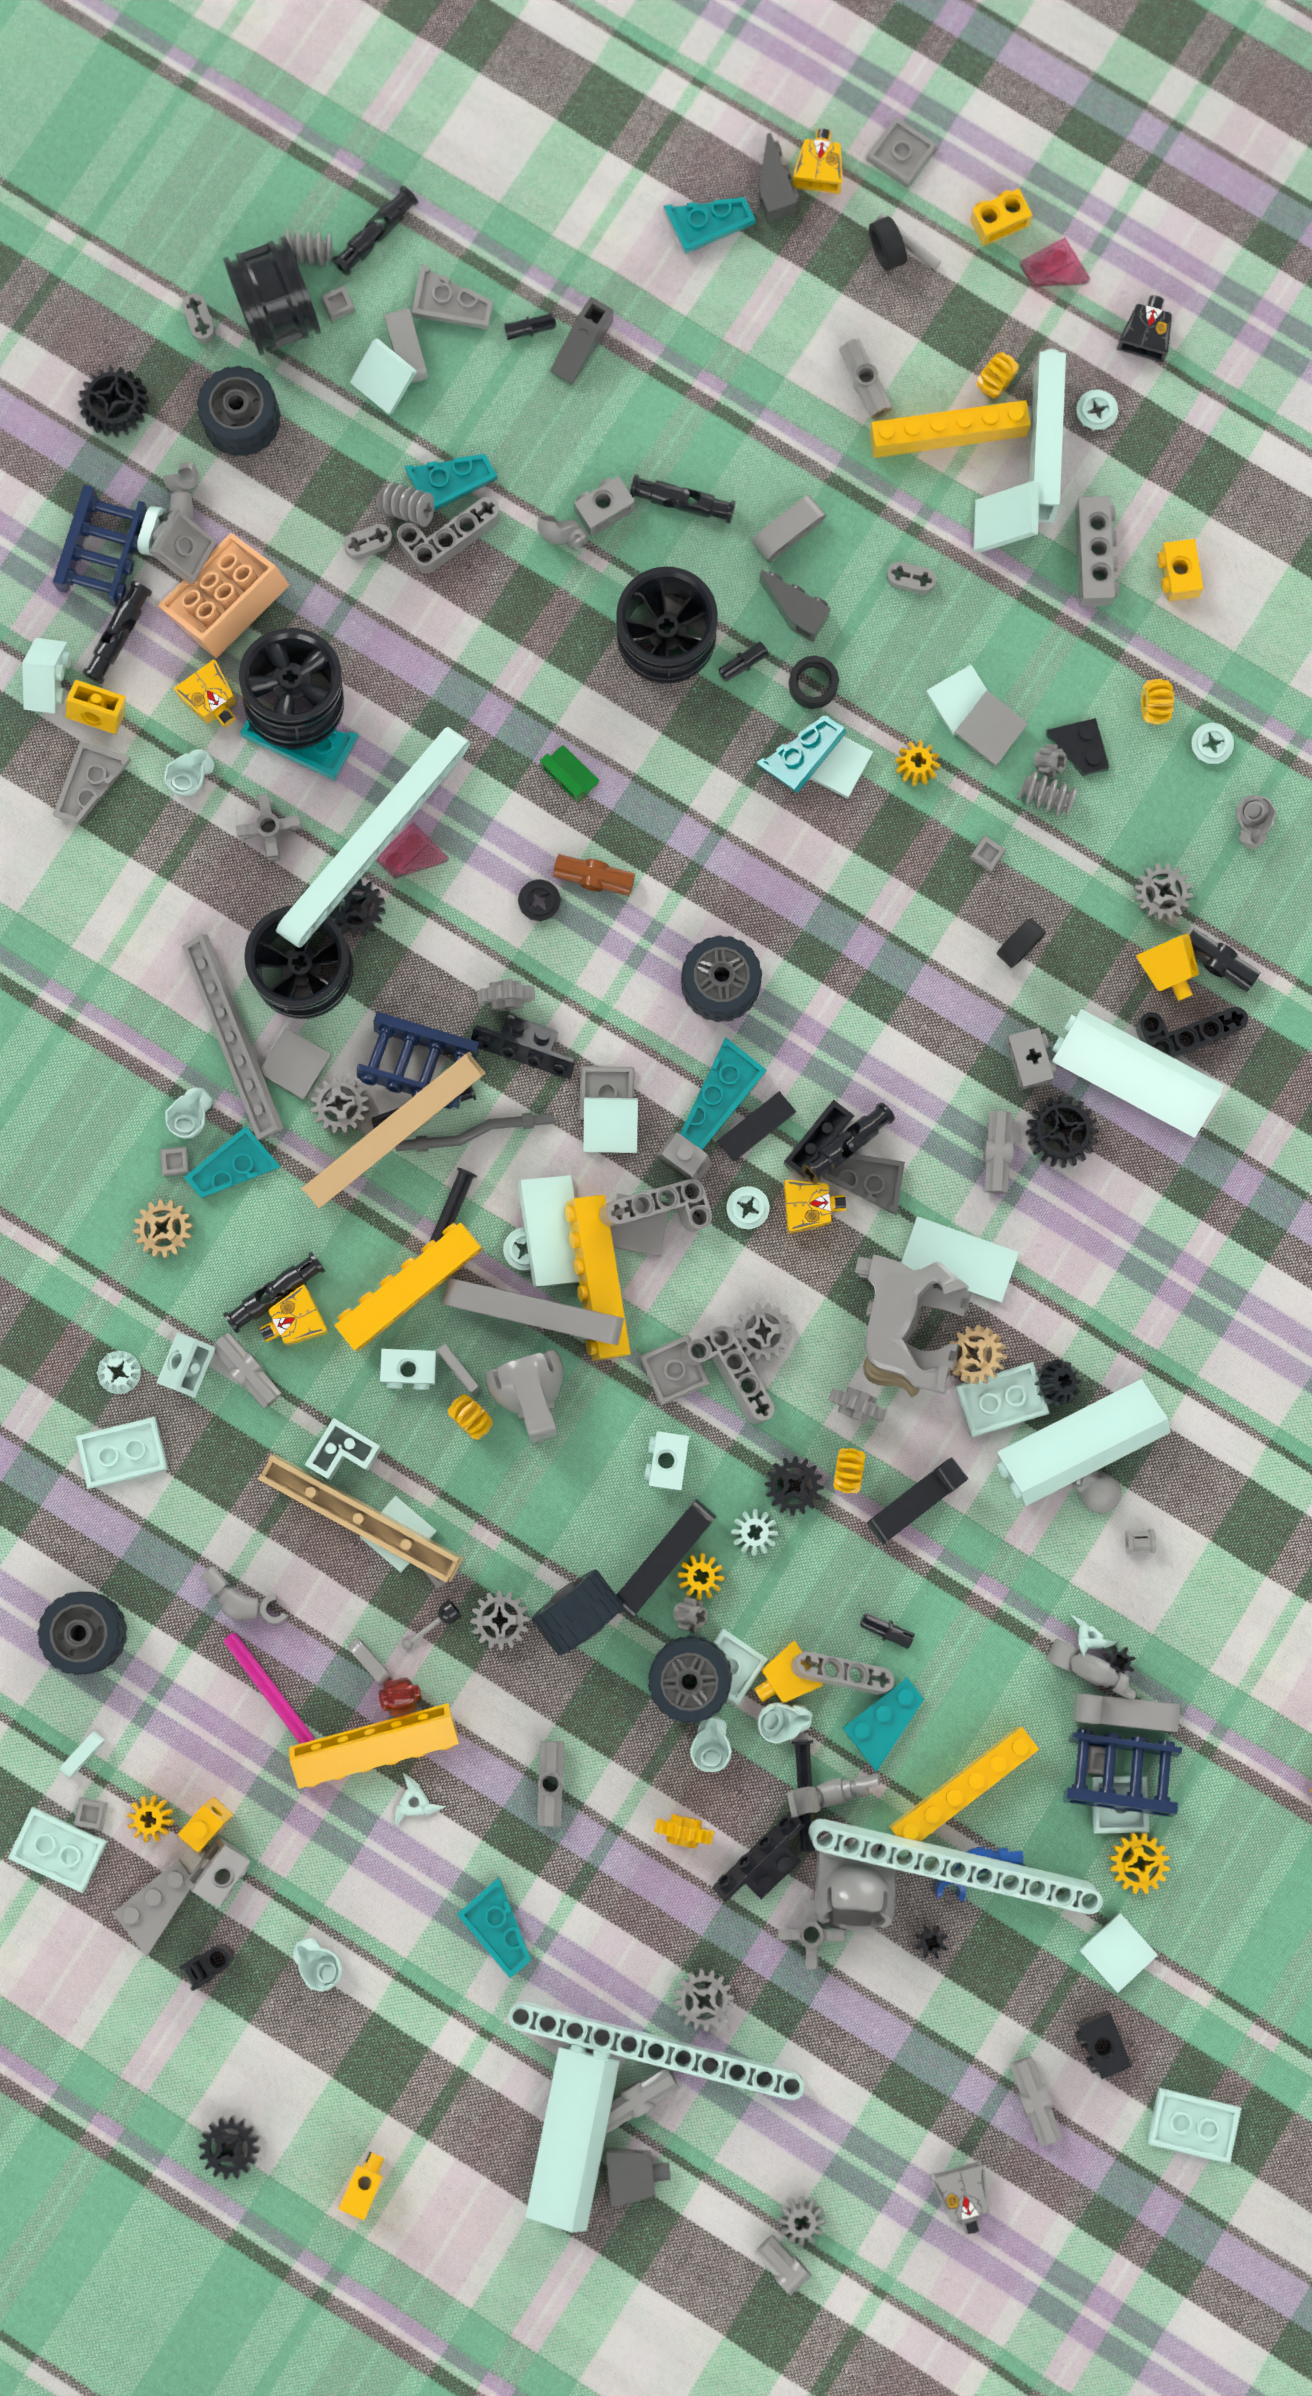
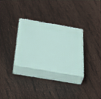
M375 339L368 348L350 383L387 414H392L417 370L379 339Z
M969 665L926 690V695L953 737L956 735L954 734L955 730L987 689L972 665Z
M843 737L811 776L810 780L848 799L868 764L873 751Z
M584 1097L583 1152L637 1153L638 1098Z
M394 1496L382 1511L383 1514L429 1539L437 1532L397 1496ZM360 1536L362 1540L399 1572L402 1573L410 1564V1562Z
M722 1628L714 1643L724 1651L727 1660L730 1662L732 1683L728 1699L738 1705L768 1659Z
M1114 1776L1113 1789L1116 1790V1794L1126 1795V1792H1129L1131 1776ZM1142 1776L1141 1781L1143 1798H1148L1147 1776ZM1091 1777L1092 1791H1099V1788H1102L1103 1777ZM1092 1806L1093 1833L1149 1832V1814Z
M1119 1912L1079 1949L1117 1993L1158 1956Z

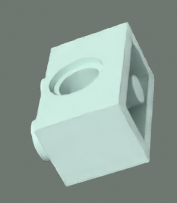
M177 1333L157 1383L195 1398L216 1347Z
M382 1349L380 1382L386 1383V1388L403 1389V1384H413V1389L430 1390V1385H436L438 1353L436 1351ZM406 1363H413L416 1366V1372L411 1377L402 1375V1367Z
M657 1431L656 1437H650L648 1453H653L652 1464H646L644 1480H649V1487L681 1491L689 1436ZM664 1453H668L674 1458L673 1466L668 1469L662 1468L658 1463L659 1457Z

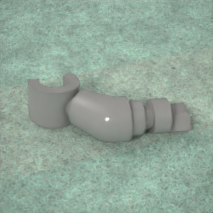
M188 462L179 466L178 473L181 481L178 474L163 476L165 485L174 493H171L170 509L167 511L165 521L151 535L155 541L173 510L178 509L188 518L193 519L192 496L187 490L196 486L199 474L196 466Z
M214 1566L201 1576L209 1586L208 1591L214 1597H219L218 1602L222 1606L221 1610L234 1620H250L262 1616L269 1625L280 1626L289 1619V1615L285 1613L278 1617L268 1615V1607L270 1604L277 1602V1594H270L262 1602H259L258 1598L244 1596L241 1592L237 1593L234 1588H228L229 1583Z
M1057 1638L1055 1639L1046 1661L1066 1671L1075 1673L1097 1687L1100 1685L1106 1688L1111 1686L1112 1691L1131 1701L1135 1699L1136 1691L1127 1687L1129 1676L1121 1672L1116 1674V1670L1110 1667V1663L1089 1654L1083 1656L1078 1648Z
M874 1774L855 1778L854 1782L851 1779L844 1780L842 1777L835 1778L816 1787H802L791 1790L787 1793L791 1816L798 1817L805 1813H816L821 1808L847 1803V1800L854 1799L855 1795H858L859 1798L869 1796V1788L880 1785V1775Z

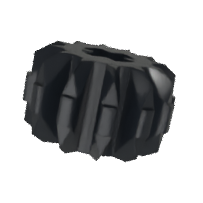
M1056 1359L1041 1365L1042 1370L1035 1373L1039 1381H1036L1034 1385L1040 1387L1037 1395L1045 1396L1044 1403H1053L1056 1406H1061L1064 1403H1070L1075 1400L1074 1395L1080 1392L1076 1384H1079L1081 1380L1076 1379L1075 1375L1078 1370L1071 1369V1362H1063L1060 1359Z

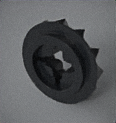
M542 879L532 880L521 889L518 896L519 908L522 914L529 920L542 922L552 919L556 912L559 911L560 894L551 882ZM533 892L540 898L547 896L544 900L545 910L540 905L532 906L535 902Z

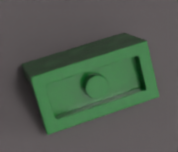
M564 745L560 746L551 756L547 753L540 760V767L577 803L599 783V779Z

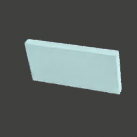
M571 1175L518 1181L533 1288L579 1283V1276L575 1274L573 1268V1261L576 1259L575 1252L569 1243V1234L571 1233L570 1222H567L565 1218L566 1202L574 1198Z
M917 1216L901 1263L912 1270H918L934 1262H940L954 1276L969 1286L967 1291H970V1293L1002 1303L1019 1252Z

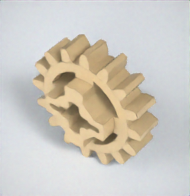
M159 1199L158 1206L156 1207L151 1202L148 1203L150 1210L146 1212L141 1209L142 1219L134 1220L140 1225V1228L134 1229L133 1233L141 1235L136 1242L139 1245L145 1243L143 1251L146 1253L153 1249L152 1256L156 1258L160 1252H162L165 1259L169 1257V1252L171 1251L176 1256L179 1255L177 1248L181 1246L186 1249L187 1245L184 1243V1240L192 1239L187 1230H191L194 1227L192 1224L186 1223L191 1216L188 1213L182 1215L184 1208L181 1205L174 1209L175 1202L171 1200L167 1206H165L162 1199ZM159 1212H170L163 1217L155 1216ZM179 1221L181 1224L180 1235L176 1233V1225ZM147 1223L151 1227V1233L148 1237L146 1234ZM159 1225L166 1226L169 1230L168 1233L161 1232L158 1228ZM164 1241L172 1242V1244L168 1246H157Z
M976 1325L975 1331L970 1327H966L965 1335L958 1332L957 1337L959 1340L957 1342H950V1344H958L960 1347L953 1374L958 1377L961 1376L960 1380L966 1383L970 1381L974 1385H978L979 1379L987 1384L988 1376L997 1378L995 1370L997 1368L1004 1369V1366L1000 1364V1360L1007 1359V1356L1001 1353L1006 1348V1345L998 1343L1001 1336L996 1333L993 1334V1330L989 1328L984 1330L980 1325ZM977 1338H984V1340L980 1339L978 1342L972 1341ZM973 1349L978 1351L977 1355L979 1356L978 1358L980 1359V1361L976 1360V1352ZM976 1368H981L979 1372H969L970 1370L974 1371Z

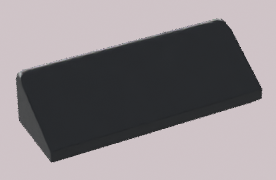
M833 1099L784 1160V1165L801 1177L806 1178L801 1169L802 1165L816 1158L818 1152L839 1136L855 1115Z

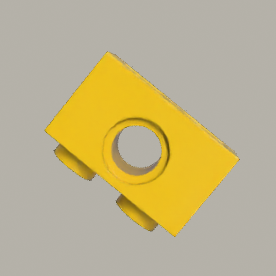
M1195 539L1164 543L1160 552L1157 553V563L1159 568H1163L1164 577L1161 579V587L1163 593H1167L1168 601L1199 597L1204 588ZM1179 566L1183 568L1185 574H1177L1173 567Z
M75 679L66 699V718L117 734L125 715L126 696Z

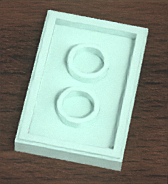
M1031 481L975 500L974 551L981 553L1038 534L1039 483Z
M1033 1362L998 1372L997 1378L988 1376L987 1384L979 1379L978 1385H974L969 1381L968 1383L955 1386L971 1438L1050 1414L1047 1403H1044V1396L1037 1395L1040 1387L1034 1385V1383L1039 1381V1378L1035 1374L1037 1372Z
M155 1416L75 1436L87 1489L168 1470L159 1426Z
M32 1807L8 1859L84 1893L108 1841Z
M1158 2087L1147 2144L1230 2164L1241 2107Z

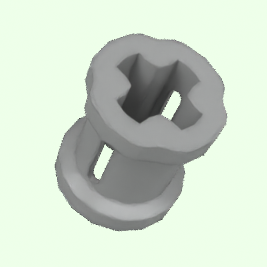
M1149 1529L1148 1532L1132 1533L1131 1530H1126L1125 1546L1127 1554L1132 1555L1133 1552L1138 1551L1156 1553L1154 1529Z

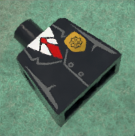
M1151 295L1149 296L1147 306L1136 304L1120 337L1116 350L1164 363L1169 350L1172 314L1162 310L1164 304L1162 297Z

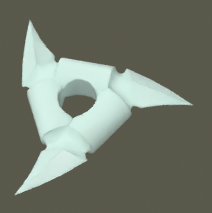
M1071 1615L1080 1626L1078 1642L1083 1656H1085L1088 1649L1107 1648L1117 1643V1641L1103 1639L1104 1635L1094 1626H1089L1085 1621Z
M403 1773L408 1789L403 1794L399 1802L400 1805H397L395 1827L405 1815L425 1814L426 1816L446 1807L432 1803L429 1804L428 1798L423 1790L419 1788L420 1785ZM410 1798H418L419 1806L411 1807L409 1804Z

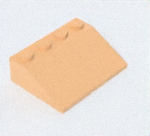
M230 533L210 553L195 582L188 584L183 580L158 607L197 644L217 658L289 586V583L273 563Z

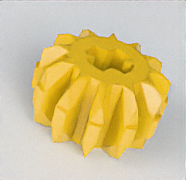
M1003 352L997 353L981 371L982 373L978 377L976 386L986 396L988 395L991 398L999 397L1014 379L1019 369V364L1010 355H1006Z
M1154 679L1147 680L1144 683L1143 691L1141 692L1140 710L1142 718L1146 723H1167L1172 718L1175 701L1173 686L1168 680Z
M922 740L918 742L917 747L911 741L908 742L907 749L900 748V756L895 759V763L900 765L896 769V773H905L902 778L903 782L908 781L909 778L913 779L912 786H916L919 779L923 785H926L928 778L935 779V770L940 768V764L935 762L939 758V754L931 753L932 745H928L926 749L922 748ZM915 759L920 760V768L915 767Z
M466 1394L456 1398L447 1409L448 1415L473 1439L479 1440L482 1436H485L493 1425V1420L488 1413Z
M855 1448L840 1449L833 1484L835 1490L848 1494L860 1491L866 1457L864 1451Z
M704 1553L700 1554V1563H697L694 1555H691L689 1558L693 1564L692 1567L685 1562L681 1564L683 1568L689 1570L688 1573H678V1577H687L688 1581L682 1582L679 1586L680 1588H684L687 1585L691 1586L686 1593L688 1597L696 1589L698 1590L697 1600L702 1599V1590H705L708 1598H712V1593L709 1590L710 1587L718 1592L721 1590L718 1585L714 1584V1580L724 1581V1576H715L714 1572H718L723 1568L721 1565L714 1569L710 1567L716 1560L714 1557H711L708 1564H705ZM697 1569H700L702 1572L707 1571L709 1578H705L707 1583L702 1585L700 1581H694L693 1575H697L694 1573Z
M157 1795L151 1796L150 1803L146 1796L140 1797L141 1805L136 1802L131 1804L132 1809L136 1813L129 1812L126 1816L129 1819H134L133 1823L127 1825L128 1829L135 1827L138 1829L133 1837L138 1838L144 1833L143 1842L145 1843L150 1841L151 1834L155 1842L160 1841V1832L163 1835L170 1833L164 1824H174L173 1819L166 1818V1815L174 1812L173 1809L170 1808L164 1811L163 1807L167 1804L166 1799H163L157 1805ZM150 1812H152V1817L156 1818V1822L152 1823L151 1826L149 1821L144 1819V1816L150 1814Z

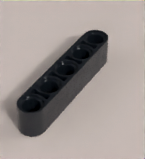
M698 1499L691 1504L617 1593V1597L623 1603L621 1611L632 1619L717 1517Z

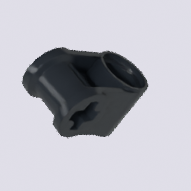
M218 1944L203 1954H198L178 1968L180 1971H184L192 1985L190 1989L193 1992L228 1968L234 1960V1952L230 1946ZM220 1951L225 1955L226 1962L224 1965H219L214 1961V1952Z

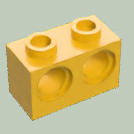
M1018 188L1013 191H1003L997 198L991 201L983 200L977 203L972 209L970 221L982 245L985 246L1030 226L1033 214ZM1013 207L1017 212L1011 213L1006 208ZM983 218H991L994 222L987 223L983 220Z

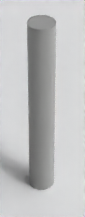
M881 213L876 221L887 216ZM897 226L904 245L932 269L936 270L941 261Z

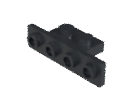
M508 1015L501 1033L475 1025L471 1040L479 1042V1049L544 1070L567 1079L572 1077L576 1060L552 1051L558 1038V1031L512 1015Z
M790 1811L766 1835L762 1836L752 1849L741 1856L738 1862L726 1874H723L712 1888L724 1902H727L746 1884L762 1900L801 1862L786 1844L805 1824L798 1817H792Z

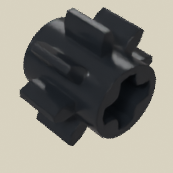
M1114 1645L1111 1646V1654L1102 1653V1656L1106 1658V1662L1110 1663V1667L1115 1669L1116 1673L1134 1672L1130 1664L1136 1658L1133 1656L1129 1657L1126 1654L1128 1647H1124L1121 1652H1118L1117 1647ZM1116 1655L1124 1660V1663L1120 1665L1121 1669L1112 1664V1661L1116 1660Z
M924 1924V1932L922 1934H914L920 1941L914 1947L916 1950L924 1949L923 1958L925 1959L929 1953L933 1954L936 1959H939L938 1952L941 1949H948L943 1945L942 1941L948 1936L947 1934H938V1925H935L933 1930H929ZM935 1935L934 1939L938 1942L937 1945H931L930 1948H927L928 1945L924 1941L925 1938H931Z

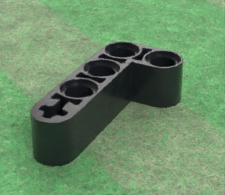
M1232 1007L1168 1032L1162 1017L1155 1012H1148L1137 1022L1136 1033L1142 1042L1152 1047L1162 1045L1166 1049V1054L1176 1059L1236 1035L1247 1025L1248 1015L1244 1009ZM1231 1017L1232 1019L1237 1018L1239 1020L1237 1024L1231 1023L1223 1028V1024ZM1144 1021H1152L1156 1026V1031H1147L1143 1025ZM1204 1025L1212 1026L1215 1030V1036H1207L1203 1030ZM1179 1035L1188 1036L1191 1045L1188 1047L1181 1045Z
M951 1457L872 1517L866 1524L880 1542L884 1544L941 1499L960 1487L969 1478L953 1457Z

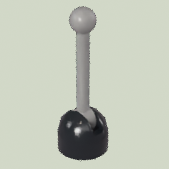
M448 1599L440 1606L439 1617L411 1639H405L402 1642V1647L405 1650H410L413 1647V1643L440 1622L453 1623L462 1617L460 1611Z

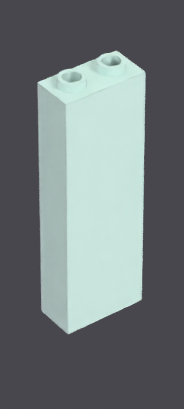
M1048 349L1044 352L1040 351L1033 371L1029 482L1035 481L1039 483L1038 522L1053 523L1060 505L1066 353H1060L1055 349Z
M1080 1009L1077 1017L1071 1015L1064 1028L1068 1031L1065 1038L1059 1036L1052 1051L1056 1052L1052 1062L1194 1138L1196 1137L1219 1099L1223 1084L1083 1009Z
M1140 1379L998 1451L1000 1463L996 1465L1003 1479L1009 1478L1011 1482L1009 1487L1016 1499L1021 1498L1025 1506L1171 1433L1168 1418L1143 1380Z
M570 2044V2047H559L526 2212V2218L571 2233L587 2231L620 2060L610 2058L609 2052L601 2050L590 2052L586 2051V2047Z

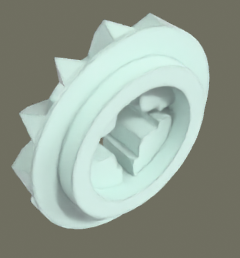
M1103 390L1086 392L1081 396L1076 407L1077 418L1082 422L1083 427L1087 426L1092 431L1100 429L1104 431L1107 427L1113 425L1118 415V405L1115 398ZM1093 404L1098 409H1105L1101 412L1100 419L1096 413H1089L1093 410Z
M1207 723L1200 726L1191 739L1192 751L1197 756V760H1201L1207 765L1220 764L1231 755L1234 747L1232 734L1226 727L1218 723ZM1209 736L1213 742H1220L1215 748V753L1211 747H1204L1209 741Z
M750 1186L741 1187L735 1190L727 1201L726 1210L728 1217L738 1228L750 1230L759 1227L768 1217L769 1201L761 1190ZM754 1198L752 1208L758 1214L749 1212L745 1218H742L743 1208L737 1203L747 1204L748 1201Z
M519 1228L507 1236L503 1246L504 1256L513 1268L523 1271L531 1270L529 1254H525L521 1259H518L520 1257V1249L515 1243L521 1245L527 1243L525 1228Z
M118 1350L108 1353L99 1362L97 1371L99 1383L108 1392L114 1394H124L131 1391L138 1384L141 1376L138 1360L132 1354ZM123 1364L122 1371L129 1376L128 1379L119 1376L117 1380H114L115 1374L109 1367L119 1368Z

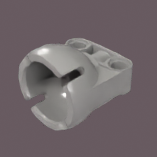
M556 1350L523 1357L500 1365L498 1369H491L485 1373L488 1392L496 1403L506 1410L517 1414L519 1420L524 1419L532 1444L559 1436L551 1410L555 1408L554 1401L558 1397L564 1382V1366Z
M829 1833L823 1835L820 1840L826 1839ZM847 1838L843 1845H853L856 1838ZM875 1844L871 1847L870 1851L878 1852L883 1845ZM817 1850L814 1908L818 1921L821 1923L828 1922L832 1928L848 1931H873L877 1926L881 1928L888 1927L893 1922L895 1916L897 1869Z

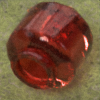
M407 1677L386 1681L383 1688L379 1690L380 1705L384 1712L387 1711L391 1716L412 1713L416 1709L417 1701H421L419 1686L417 1684L413 1685L412 1681Z

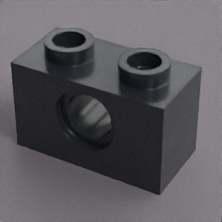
M1105 2010L1076 2022L1079 2030L1075 2031L1081 2048L1085 2046L1090 2057L1086 2058V2062L1092 2074L1097 2073L1102 2080L1132 2067L1109 2011ZM1099 2039H1107L1108 2048L1104 2052H1096V2042Z

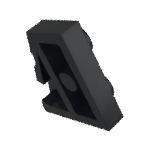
M1096 718L1046 731V736L1049 740L1052 739L1060 749H1063L1067 760L1073 762L1075 769L1082 776L1107 771L1110 768Z

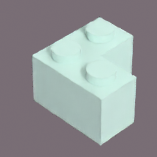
M35 638L22 662L24 710L55 714L59 705L64 703L65 689L61 688V681H63L65 669L69 668L71 663V653L67 652V642Z
M333 1418L305 1465L325 1478L332 1480L345 1457L369 1471L382 1447Z

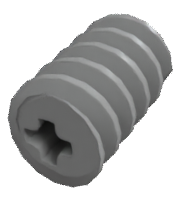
M286 230L285 237L291 247L295 260L297 258L300 265H304L306 259H308L309 265L314 266L318 259L321 267L326 265L327 260L331 266L333 255L331 233H328L326 239L322 240L320 232H317L315 239H312L310 231H307L305 238H302L300 230H297L294 238H292L290 230ZM281 234L279 235V238H278V244L281 243V242H280Z
M391 482L386 488L381 489L376 498L378 511L389 516H395L398 519H404L407 522L427 527L433 518L434 498L431 493H424L422 490H415L412 487Z
M1034 771L1030 776L1027 774L1017 800L1027 795L1026 804L1029 805L1036 799V808L1039 809L1045 803L1047 813L1055 807L1057 817L1066 812V820L1076 798L1077 788L1074 787L1067 793L1066 783L1058 789L1056 779L1047 784V775L1037 780V771Z

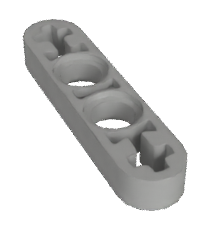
M809 1651L798 1654L791 1662L793 1673L801 1679L881 1695L891 1690L894 1685L892 1673L883 1667ZM805 1660L807 1665H818L817 1668L811 1667L805 1670V1666L801 1665L800 1662ZM827 1663L832 1664L836 1669L834 1678L829 1677L825 1673L824 1668ZM851 1669L859 1671L861 1675L859 1683L851 1680ZM880 1676V1679L884 1681L885 1684L880 1686V1682L874 1680L868 1682L869 1678L875 1679Z

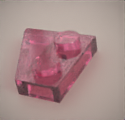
M1065 237L1021 260L1019 264L1032 287L1083 285L1090 281L1089 275Z
M412 822L384 849L376 861L396 879L446 863L449 857Z

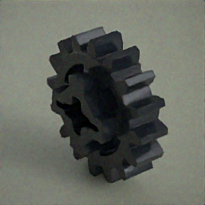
M359 879L357 884L343 898L345 908L341 910V913L339 911L340 901L329 914L330 918H337L334 922L338 927L342 925V934L345 935L350 930L352 937H356L357 932L361 931L365 937L367 929L375 932L374 924L383 923L379 915L386 914L385 908L380 907L385 904V900L381 897L377 898L381 892L379 888L372 891V882L369 881L366 886H363L362 879ZM352 892H363V894L355 895ZM374 903V912L370 917L368 914L369 908ZM356 904L361 906L362 910L357 912L353 910L352 906ZM352 921H359V922H361L362 924H350V923H351Z
M794 1456L792 1463H789L785 1457L783 1458V1466L775 1463L773 1466L776 1472L767 1473L772 1480L771 1482L764 1483V1486L771 1488L766 1497H774L775 1500L771 1505L774 1507L780 1504V1513H783L787 1508L790 1509L791 1516H794L796 1509H799L801 1514H805V1506L813 1509L815 1506L812 1500H821L822 1497L817 1494V1490L824 1489V1486L818 1485L817 1481L822 1478V1475H815L813 1473L817 1468L816 1465L811 1468L807 1467L808 1459H805L801 1464L798 1463V1457ZM799 1468L803 1472L800 1475L790 1474L786 1469ZM778 1476L783 1481V1487L780 1493H777L776 1491V1481ZM802 1477L804 1478L798 1486L800 1489L799 1493L794 1490L784 1495L790 1486L788 1483L789 1479L794 1482ZM809 1479L812 1481L810 1496L805 1490L806 1481ZM788 1497H796L802 1503L789 1504L785 1500Z
M232 2115L229 2122H226L222 2116L219 2118L218 2126L214 2122L209 2124L211 2133L208 2131L202 2133L201 2136L206 2141L200 2142L198 2148L204 2149L205 2152L199 2158L200 2160H208L204 2168L207 2170L213 2167L215 2169L214 2177L222 2172L224 2180L229 2178L230 2173H233L237 2179L241 2175V2169L245 2173L250 2171L248 2163L255 2164L258 2159L253 2154L259 2153L261 2148L254 2146V2143L259 2140V2135H251L255 2127L252 2125L246 2128L244 2126L246 2119L243 2118L239 2123H236L235 2115ZM225 2129H233L238 2131V2133L231 2134L228 2133ZM213 2138L215 2139L214 2142L217 2144L215 2154L212 2153L211 2149ZM238 2140L233 2151L230 2150L221 2155L226 2144L229 2145ZM245 2141H247L248 2145L246 2157L242 2151V2145ZM221 2162H231L234 2166H226L221 2164Z

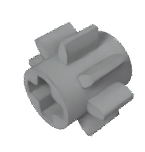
M1046 744L1045 748H1039V751L1034 756V766L1038 773H1043V776L1047 775L1048 777L1055 778V775L1061 774L1066 767V754L1063 752V749H1057V744Z
M685 1597L684 1602L678 1603L674 1609V1619L679 1622L677 1628L695 1633L697 1628L703 1627L708 1617L707 1610L702 1607L704 1602Z

